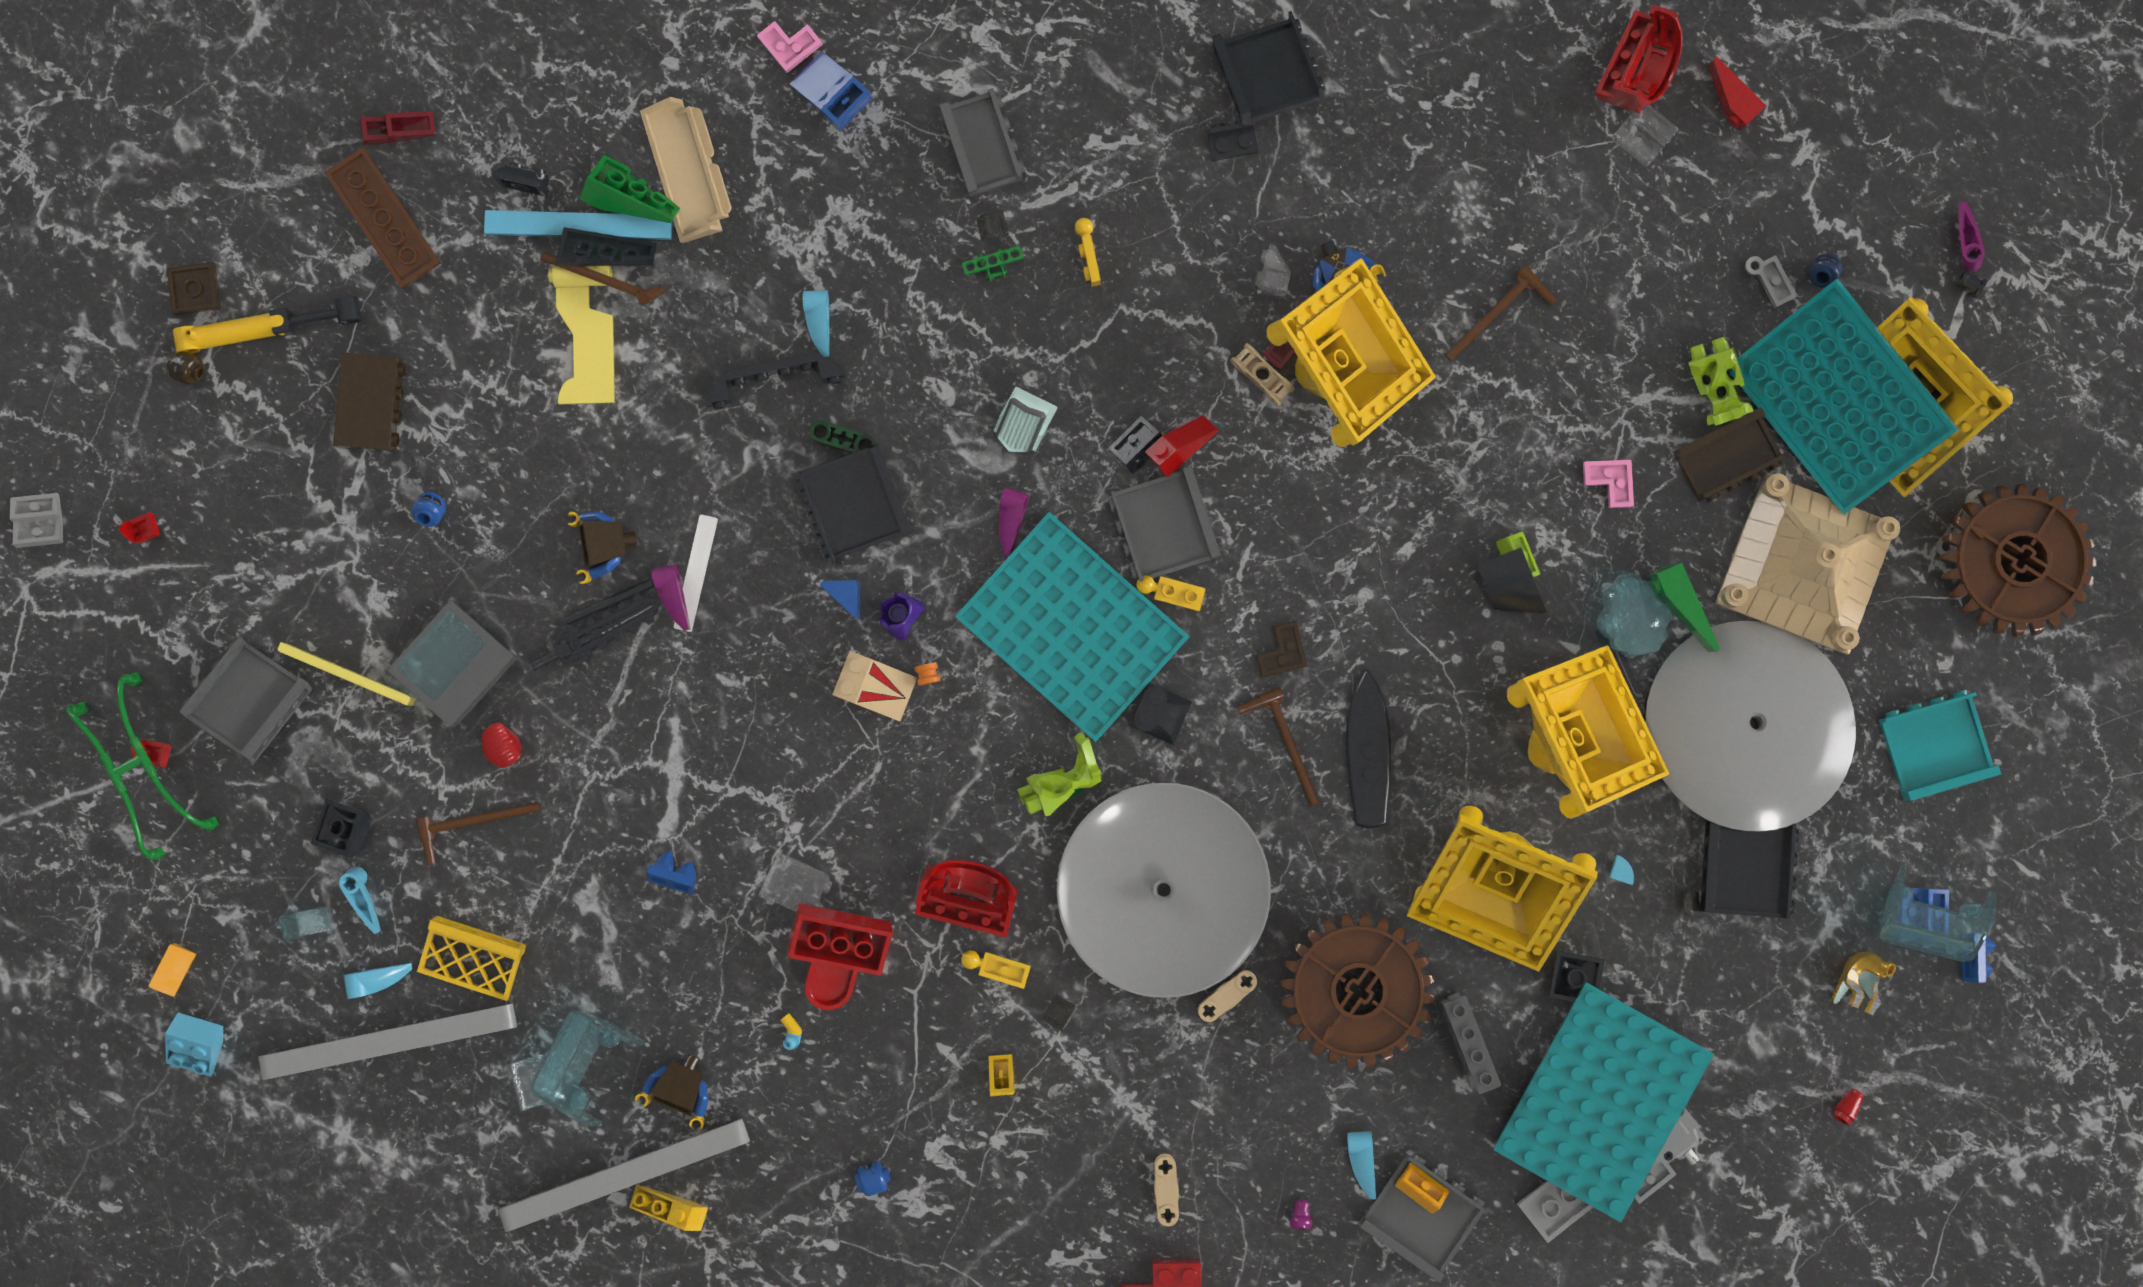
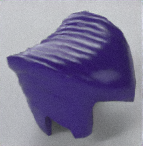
M895 593V597L881 602L879 621L889 634L897 640L904 641L915 620L925 610V605L909 595Z

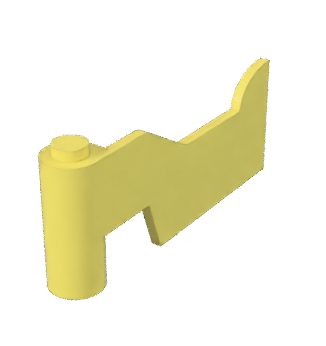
M553 265L548 270L549 282H553L556 288V308L573 334L574 378L567 380L561 387L558 404L615 403L613 316L590 309L589 286L607 285ZM584 266L612 277V266Z

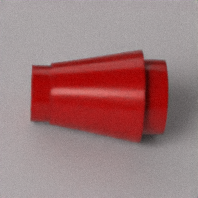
M1852 1088L1833 1108L1834 1113L1832 1116L1839 1122L1849 1126L1851 1122H1855L1864 1095Z

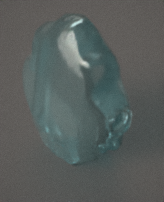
M1624 572L1617 576L1612 586L1605 590L1601 596L1604 609L1597 618L1600 634L1609 639L1612 650L1620 652L1624 657L1657 652L1661 644L1668 638L1666 627L1671 621L1672 612L1658 597V594L1653 592L1650 581L1643 580L1634 573Z

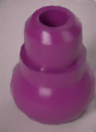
M1297 1200L1294 1204L1295 1209L1290 1219V1226L1295 1230H1310L1312 1219L1310 1218L1309 1202L1307 1200Z

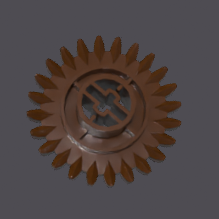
M2025 484L2015 485L2013 496L2007 486L1996 487L1998 500L1989 492L1979 493L1977 496L1983 505L1982 508L1972 502L1962 505V508L1971 518L1955 517L1950 520V523L1961 530V533L1943 536L1942 541L1956 546V551L1940 555L1939 560L1955 563L1956 568L1942 574L1941 578L1942 580H1959L1960 585L1949 592L1948 596L1949 598H1956L1967 595L1969 599L1959 611L1961 614L1969 613L1976 609L1981 610L1975 621L1976 626L1985 625L1992 618H1995L1993 634L2004 632L2009 624L2012 623V637H2020L2024 634L2029 623L2031 635H2039L2043 632L2044 620L2050 629H2055L2061 623L2059 613L2065 618H2072L2076 613L2072 602L2085 603L2087 595L2081 588L2082 586L2093 585L2094 578L2087 574V570L2097 566V560L2089 557L2087 552L2095 547L2094 540L2084 539L2083 533L2088 530V525L2086 522L2077 524L2074 521L2078 512L2074 507L2066 510L2061 508L2063 504L2061 496L2055 495L2050 500H2046L2047 493L2042 487L2035 488L2032 496H2030L2029 489ZM2009 540H2012V541H2014V542H2017L2018 545L2012 543V542L2009 541ZM2014 577H2017L2022 582L2014 580Z
M1347 913L1342 914L1341 928L1339 929L1329 919H1324L1325 935L1321 936L1316 931L1308 929L1306 933L1312 945L1309 948L1299 943L1293 945L1295 951L1302 957L1300 962L1294 960H1286L1284 962V965L1295 973V978L1280 980V985L1293 990V995L1280 1000L1281 1005L1289 1008L1296 1007L1297 1011L1290 1015L1286 1022L1289 1025L1303 1024L1304 1028L1297 1034L1296 1038L1298 1041L1303 1042L1313 1037L1315 1041L1310 1051L1312 1054L1318 1055L1325 1048L1330 1049L1328 1053V1062L1330 1064H1335L1342 1054L1346 1055L1347 1067L1352 1069L1356 1066L1358 1057H1363L1368 1068L1374 1067L1375 1055L1381 1054L1382 1058L1389 1063L1393 1060L1391 1048L1396 1046L1401 1051L1407 1052L1409 1045L1405 1038L1408 1034L1415 1038L1422 1036L1421 1030L1415 1025L1417 1021H1430L1431 1015L1422 1009L1423 1004L1435 1001L1434 995L1424 992V987L1435 981L1434 976L1421 973V969L1426 967L1429 959L1426 956L1414 958L1413 954L1417 950L1419 943L1417 940H1411L1403 944L1401 942L1405 934L1403 927L1399 926L1391 934L1387 933L1388 920L1384 917L1379 919L1375 928L1371 927V920L1367 913L1361 914L1358 926H1354L1352 919ZM1359 968L1354 977L1350 975L1345 979L1342 977L1346 971ZM1368 971H1370L1371 973L1360 987L1364 990V994L1361 997L1355 994L1347 1007L1343 1009L1354 993L1349 989L1352 983L1359 985ZM1338 980L1342 981L1340 988L1344 991L1337 999L1336 985ZM1375 982H1377V996L1375 1000H1373L1372 997L1374 992L1370 989L1375 984ZM1368 1002L1372 1003L1367 1009L1355 1012L1360 1003L1364 1005Z

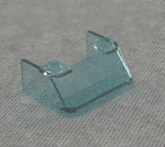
M1900 868L1888 892L1880 925V938L1890 944L1957 961L1967 962L1973 960L1996 922V892H1990L1984 905L1969 902L1963 904L1957 912L1912 900L1913 890L1904 885L1905 869Z
M572 1010L565 1017L532 1082V1093L538 1099L584 1126L601 1127L603 1122L585 1112L589 1104V1094L579 1086L600 1044L612 1048L617 1046L621 1040L625 1043L643 1045L645 1041L614 1023L585 1011Z

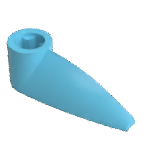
M803 291V309L810 336L823 357H829L828 291Z
M351 867L341 876L339 886L362 921L376 934L381 929L373 901L365 886L367 881L366 871L361 867Z
M412 963L343 975L347 999L366 996L388 988L412 970Z
M1371 1131L1347 1133L1348 1152L1355 1177L1370 1199H1376Z

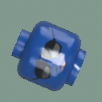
M424 492L419 495L413 505L411 514L418 524L433 527L440 522L445 514L446 503L438 494Z
M879 1162L860 1166L857 1171L858 1174L854 1175L859 1193L863 1192L866 1196L885 1192L888 1187L887 1182L891 1181L888 1167L883 1168Z

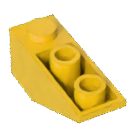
M641 1185L635 1186L629 1206L631 1209L684 1231H701L708 1207L691 1200Z

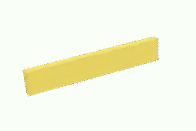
M280 642L277 649L283 654L404 705L413 706L416 698L290 644Z

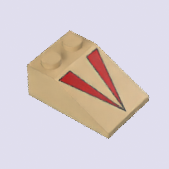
M849 651L832 695L901 721L917 677Z

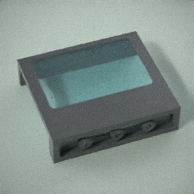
M450 600L449 602L445 601L438 608V614L433 620L429 619L421 627L423 631L417 637H412L406 643L405 647L407 649L401 655L397 654L390 661L389 664L391 666L387 671L449 727L455 728L518 657L501 645L462 610L456 601Z

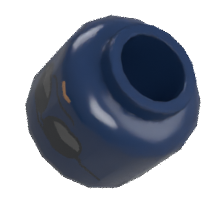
M1831 253L1820 254L1814 259L1809 269V278L1814 285L1826 288L1834 280L1839 279L1843 271V264L1837 256Z

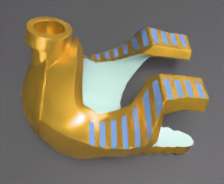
M1859 952L1853 955L1844 966L1831 1001L1834 1004L1838 1003L1850 988L1852 990V997L1848 1004L1859 1008L1864 998V990L1870 998L1865 1012L1874 1015L1877 1008L1881 1005L1878 995L1879 979L1892 976L1896 970V965L1892 962L1883 961L1878 955L1871 952Z

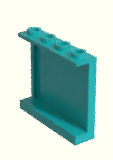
M1967 690L1952 693L1953 698L1945 700L1944 696L1931 699L1930 705L1914 704L1908 706V711L1900 713L1899 709L1885 713L1886 718L1879 719L1903 801H1912L2001 775L1999 765H1993L1972 698L1977 696L1976 692L1967 693Z

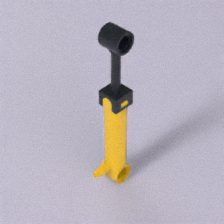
M340 297L334 300L335 307L333 309L292 316V312L287 308L269 310L267 314L202 326L177 327L173 329L176 353L184 351L193 354L201 349L271 336L285 337L296 335L294 325L336 317L340 325L359 323L362 321L358 297Z

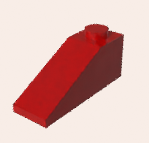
M1716 56L1708 67L1724 114L1728 117V122L1733 127L1742 130L1767 105Z
M1202 415L1163 435L1145 453L1151 463L1168 478L1219 430Z

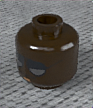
M184 351L172 355L167 363L170 377L187 385L195 384L203 377L205 372L202 359Z

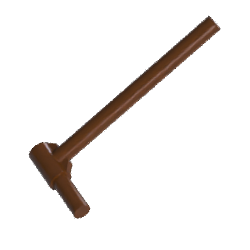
M543 252L540 260L556 266L557 256ZM557 266L636 296L641 304H648L665 292V288L662 285L645 290L584 266Z
M1525 265L1516 274L1518 283L1445 354V357L1452 361L1524 289L1535 290L1550 306L1557 298Z
M1278 687L1258 695L1256 699L1238 705L1237 709L1240 715L1261 706L1266 709L1271 708L1310 807L1319 804L1280 708V704L1285 699L1281 688Z
M535 802L434 823V820L429 817L416 819L427 866L436 864L432 843L437 835L436 832L541 811L540 803Z

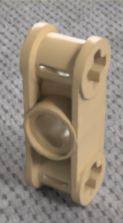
M1248 343L1244 345V349L1235 358L1232 357L1230 359L1235 368L1247 376L1276 406L1281 404L1280 401L1289 392L1295 390L1292 384L1272 368ZM1259 370H1265L1269 377L1261 380L1257 378L1256 373Z
M1241 970L1229 980L1223 982L1199 1003L1197 1011L1200 1018L1206 1022H1212L1232 1009L1255 989L1257 985L1256 976L1249 970ZM1243 975L1246 977L1251 976L1249 980L1250 986L1240 985ZM1205 1005L1209 1007L1214 1006L1212 1009L1214 1014L1212 1016L1202 1014L1205 1011L1203 1008Z
M1160 1154L1154 1161V1195L1158 1221L1162 1225L1169 1227L1176 1224L1179 1218V1186L1174 1158L1169 1154ZM1163 1160H1167L1168 1164L1172 1165L1167 1168V1171H1163L1162 1167H1159V1165L1163 1164ZM1167 1208L1170 1209L1171 1213H1174L1170 1215V1219H1165V1215H1161L1165 1213Z

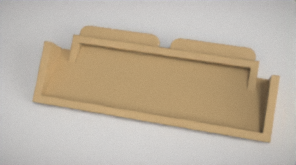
M673 97L666 98L640 110L665 195L680 207L679 213L673 220L679 241L685 243L723 231L720 220L729 217L728 213L731 211V204L720 168L717 164L712 163L711 157L714 155V149L702 110L691 106L685 108L683 100Z

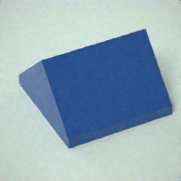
M857 580L823 581L820 584L857 620L861 618L860 583Z

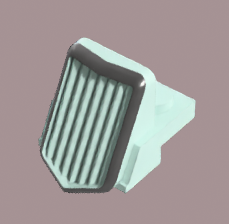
M1015 387L994 428L997 439L1010 453H1028L1031 450L1036 452L1058 407Z

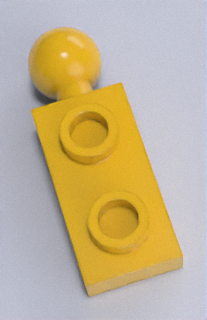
M1080 218L1075 223V231L1082 238V244H1079L1078 247L1080 257L1085 258L1087 267H1083L1085 280H1090L1091 287L1101 284V279L1090 235L1093 231V224L1088 218Z
M1148 575L1142 576L1143 581L1141 582L1139 579L1137 580L1136 587L1138 591L1142 594L1155 592L1154 600L1200 611L1206 588L1162 576L1159 577L1158 583Z
M973 950L966 951L961 958L962 965L965 968L975 969L979 967L980 976L1022 989L1025 987L1031 965L985 952L984 958H980L979 954Z

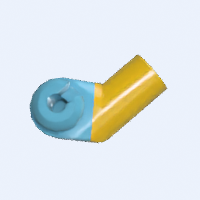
M789 1013L780 1021L787 1029L783 1046L787 1050H792L800 1044L802 1029Z

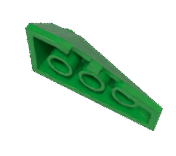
M605 155L587 177L580 200L600 210L666 223H672L680 211V207L662 193L653 192L649 189L644 179L638 180L631 175V169Z
M1683 564L1666 565L1650 574V586L1653 592L1658 594V597L1708 652L1720 650Z

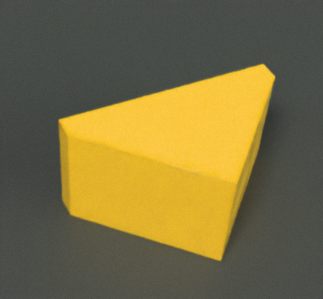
M1012 1054L988 1056L990 1096L1013 1095L1015 1093Z

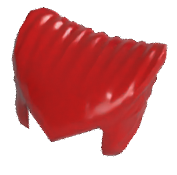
M493 723L485 729L481 739L485 758L500 768H506L516 763L522 751L520 738L512 730L506 728L503 723Z

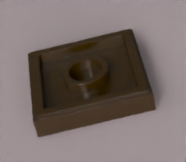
M214 262L167 268L173 315L221 309L216 264Z

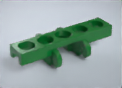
M1020 246L1001 251V248H998V252L982 256L981 253L979 258L962 262L965 276L984 271L988 273L986 279L989 278L990 282H992V278L1003 275L1006 278L1005 273L1008 272L1007 269H1003L1006 266L1005 264L1023 260L1024 258ZM1019 251V257H1011L1010 254L1012 252ZM1005 254L1008 255V260L1004 261L1003 257ZM991 256L997 258V263L994 265L988 262ZM978 262H981L982 268L977 266ZM974 264V270H966V266ZM1000 266V271L990 273L989 268Z

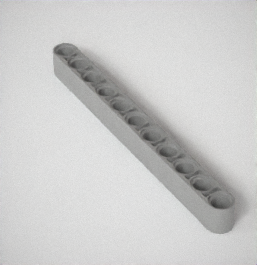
M507 1004L258 1056L262 1080L512 1029L517 1027L513 1004Z
M741 1118L508 1204L497 1210L504 1230L508 1232L750 1142V1138Z

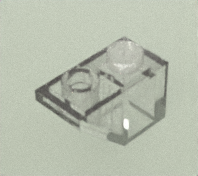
M1270 243L1268 250L1263 249L1260 263H1263L1264 266L1262 272H1257L1254 285L1258 286L1257 293L1284 300L1291 271L1276 246Z

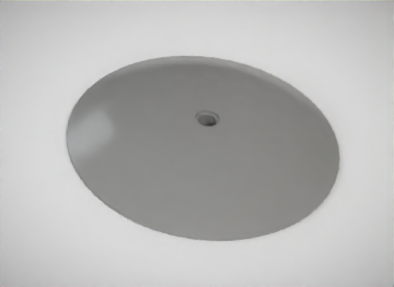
M1734 621L1712 626V632L1720 648L1716 652H1708L1694 636H1691L1680 644L1662 664L1655 676L1647 700L1645 723L1670 773L1662 778L1664 783L1694 813L1708 821L1730 829L1757 832L1776 830L1798 823L1811 816L1823 807L1840 787L1850 767L1855 749L1856 721L1854 708L1846 685L1837 669L1816 646L1805 638L1764 622ZM1751 718L1757 721V730L1750 726Z
M1151 783L1135 786L1121 791L1099 804L1082 820L1070 837L1060 862L1057 878V901L1060 918L1070 943L1081 959L1095 973L1109 983L1123 990L1148 997L1169 998L1194 994L1221 982L1231 975L1247 959L1258 943L1268 918L1271 900L1268 863L1263 848L1249 824L1230 805L1204 790L1177 783ZM1167 883L1170 886V892L1167 896L1158 895L1157 887L1159 884Z

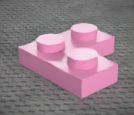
M775 21L757 35V38L786 73L823 45L822 41L808 24L790 39Z
M1631 460L1583 462L1584 486L1607 485L1609 508L1634 507Z

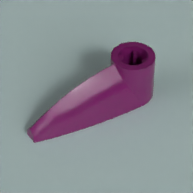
M1960 202L1959 236L1962 249L1961 266L1964 270L1968 268L1971 272H1974L1981 268L1985 250L1979 229L1967 202Z
M1009 488L1004 489L1000 499L998 524L1000 544L1006 558L1013 552L1029 498L1028 494Z
M676 564L652 569L653 583L665 609L684 631L691 630L680 574Z

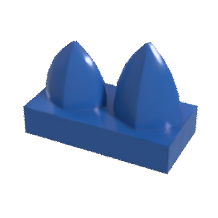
M667 851L655 861L654 865L649 866L647 871L648 882L693 895L696 887V872L692 862L685 863L676 872H673V856L671 851Z
M1961 934L1962 981L1984 983L1993 971L1991 965L1986 962V955L1993 951L1997 945L1991 939L1985 937V934Z

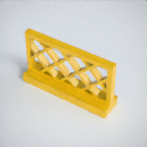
M440 916L431 919L428 926L429 933L417 972L508 1001L526 944ZM434 934L443 936L447 945L437 950L432 942ZM459 942L466 944L469 953L462 957H459L453 946ZM449 948L455 960L445 965L439 952ZM486 950L492 960L482 965L476 952ZM433 955L440 965V968L436 970L425 968L427 958ZM471 955L477 968L467 972L461 960ZM503 957L514 960L512 969L504 972L498 961ZM456 962L463 975L457 978L451 976L447 967ZM494 962L500 975L489 979L483 967ZM480 970L485 980L480 985L474 984L469 976ZM502 977L506 984L505 992L496 991L492 982Z

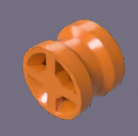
M937 662L914 667L919 677L917 680L918 686L941 681L936 671L938 668Z

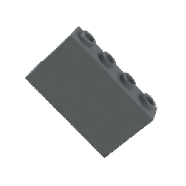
M993 88L988 89V93L949 105V102L940 104V110L969 197L1022 181V173L1025 172L1022 160L1017 159L1014 152L1018 150L1015 138H1010L1007 129L1011 128L1007 115L1002 116L1000 107H1003L1000 94H995Z
M1457 991L1437 999V1005L1470 1088L1480 1095L1500 1087L1501 1082L1467 997L1464 995L1460 996V993Z

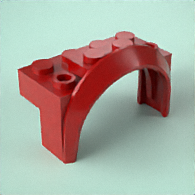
M1652 5L1649 11L1650 14L1637 10L1634 11L1595 91L1598 100L1640 114L1644 107L1658 100L1667 90L1680 60L1683 40L1682 30L1677 12L1656 5ZM1652 45H1657L1666 48L1668 51L1652 47ZM1645 50H1647V51H1646V54H1645V57H1644V59H1643V62H1642V64H1641V66H1640V68H1639V70H1638L1636 76L1634 77V79H1633L1632 82H1631L1632 76H1633V74H1634V72H1635V70H1636V68H1637V66H1638V64H1639V62H1640V60H1641V58H1642V56H1643Z
M949 860L933 866L927 865L920 882L914 915L1007 938L1019 888L1014 887L997 870L981 863L967 860ZM949 873V877H948V881H947V886H946V890H945V888H944L945 879H946V875ZM995 886H997L995 899L992 901ZM950 893H958L972 896L985 901V903L952 895Z

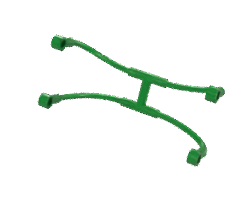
M136 672L124 674L117 683V700L120 715L130 738L129 742L136 754L130 760L115 767L109 754L105 753L95 736L78 718V716L89 711L84 702L69 704L66 707V712L98 751L99 759L105 767L108 776L118 794L124 800L139 850L147 859H151L153 862L164 857L165 853L162 847H157L153 850L145 848L137 818L127 794L128 790L120 775L141 764L148 778H151L158 791L184 818L200 826L202 829H206L207 832L217 828L220 824L216 817L198 820L190 815L169 795L157 778L154 766L131 728L124 704V683H128L129 687H133L143 681L139 673Z

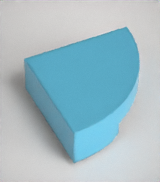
M1616 855L1609 878L1633 885L1634 874L1632 867L1623 857Z

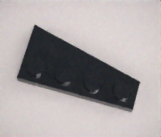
M564 227L556 257V266L654 265L657 243Z

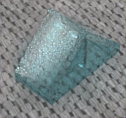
M326 906L279 918L284 941L331 930Z

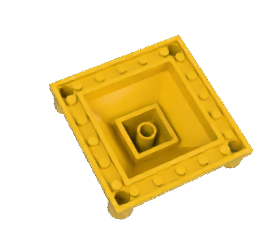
M1362 258L1337 272L1330 282L1286 316L1269 324L1267 327V337L1272 344L1281 346L1289 342L1291 347L1294 348L1298 356L1295 365V376L1298 382L1311 393L1327 400L1329 407L1338 418L1340 423L1332 427L1331 437L1333 442L1339 447H1345L1349 444L1353 446L1359 443L1436 378Z
M1912 297L1908 298L1877 328L1959 430L1889 481L1903 497H1906L2013 403L2011 391L2004 386H1995L1944 331L1928 316L1929 310L1926 302Z
M1608 645L1523 678L1508 687L1507 699L1514 707L1521 708L1527 704L1531 706L1534 730L1529 739V760L1537 768L1551 774H1556L1571 791V793L1562 796L1559 801L1560 811L1567 818L1572 819L1670 774Z
M1465 806L1460 810L1457 824L1425 882L1416 889L1407 916L1539 972L1597 879L1598 872L1595 871L1596 860L1589 854L1579 853L1572 858V862H1567L1562 858L1534 847L1517 833H1500L1481 825L1483 820L1481 810L1474 806Z

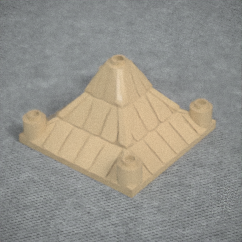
M1764 473L1715 604L1849 655L1851 649L1859 643L1858 627L1863 618L1890 542L1900 533V524L1893 517L1881 518L1855 507L1843 515L1829 497L1792 484L1783 474L1771 475Z

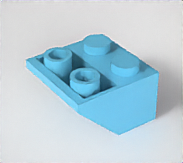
M177 1013L165 1033L166 1064L211 1077L223 1044V1026Z

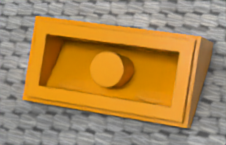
M176 943L170 944L149 987L175 997L196 953Z
M1412 1162L1395 1184V1187L1431 1214H1434L1441 1208L1450 1192Z

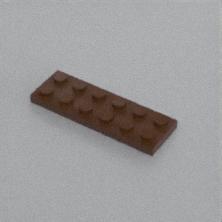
M364 147L324 172L400 288L404 289L441 264Z

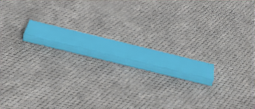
M485 210V235L561 237L563 228L566 227L632 239L672 240V223L625 214Z

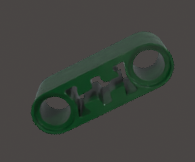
M822 420L815 421L810 426V435L817 444L846 453L860 450V444L863 441H870L872 445L876 444L870 435ZM819 427L827 429V435L823 438L815 436V431ZM833 430H835L834 434L837 437L842 438L844 434H846L847 438L850 441L855 442V449H852L853 445L850 442H844L843 445H841L840 441L837 438L832 437Z

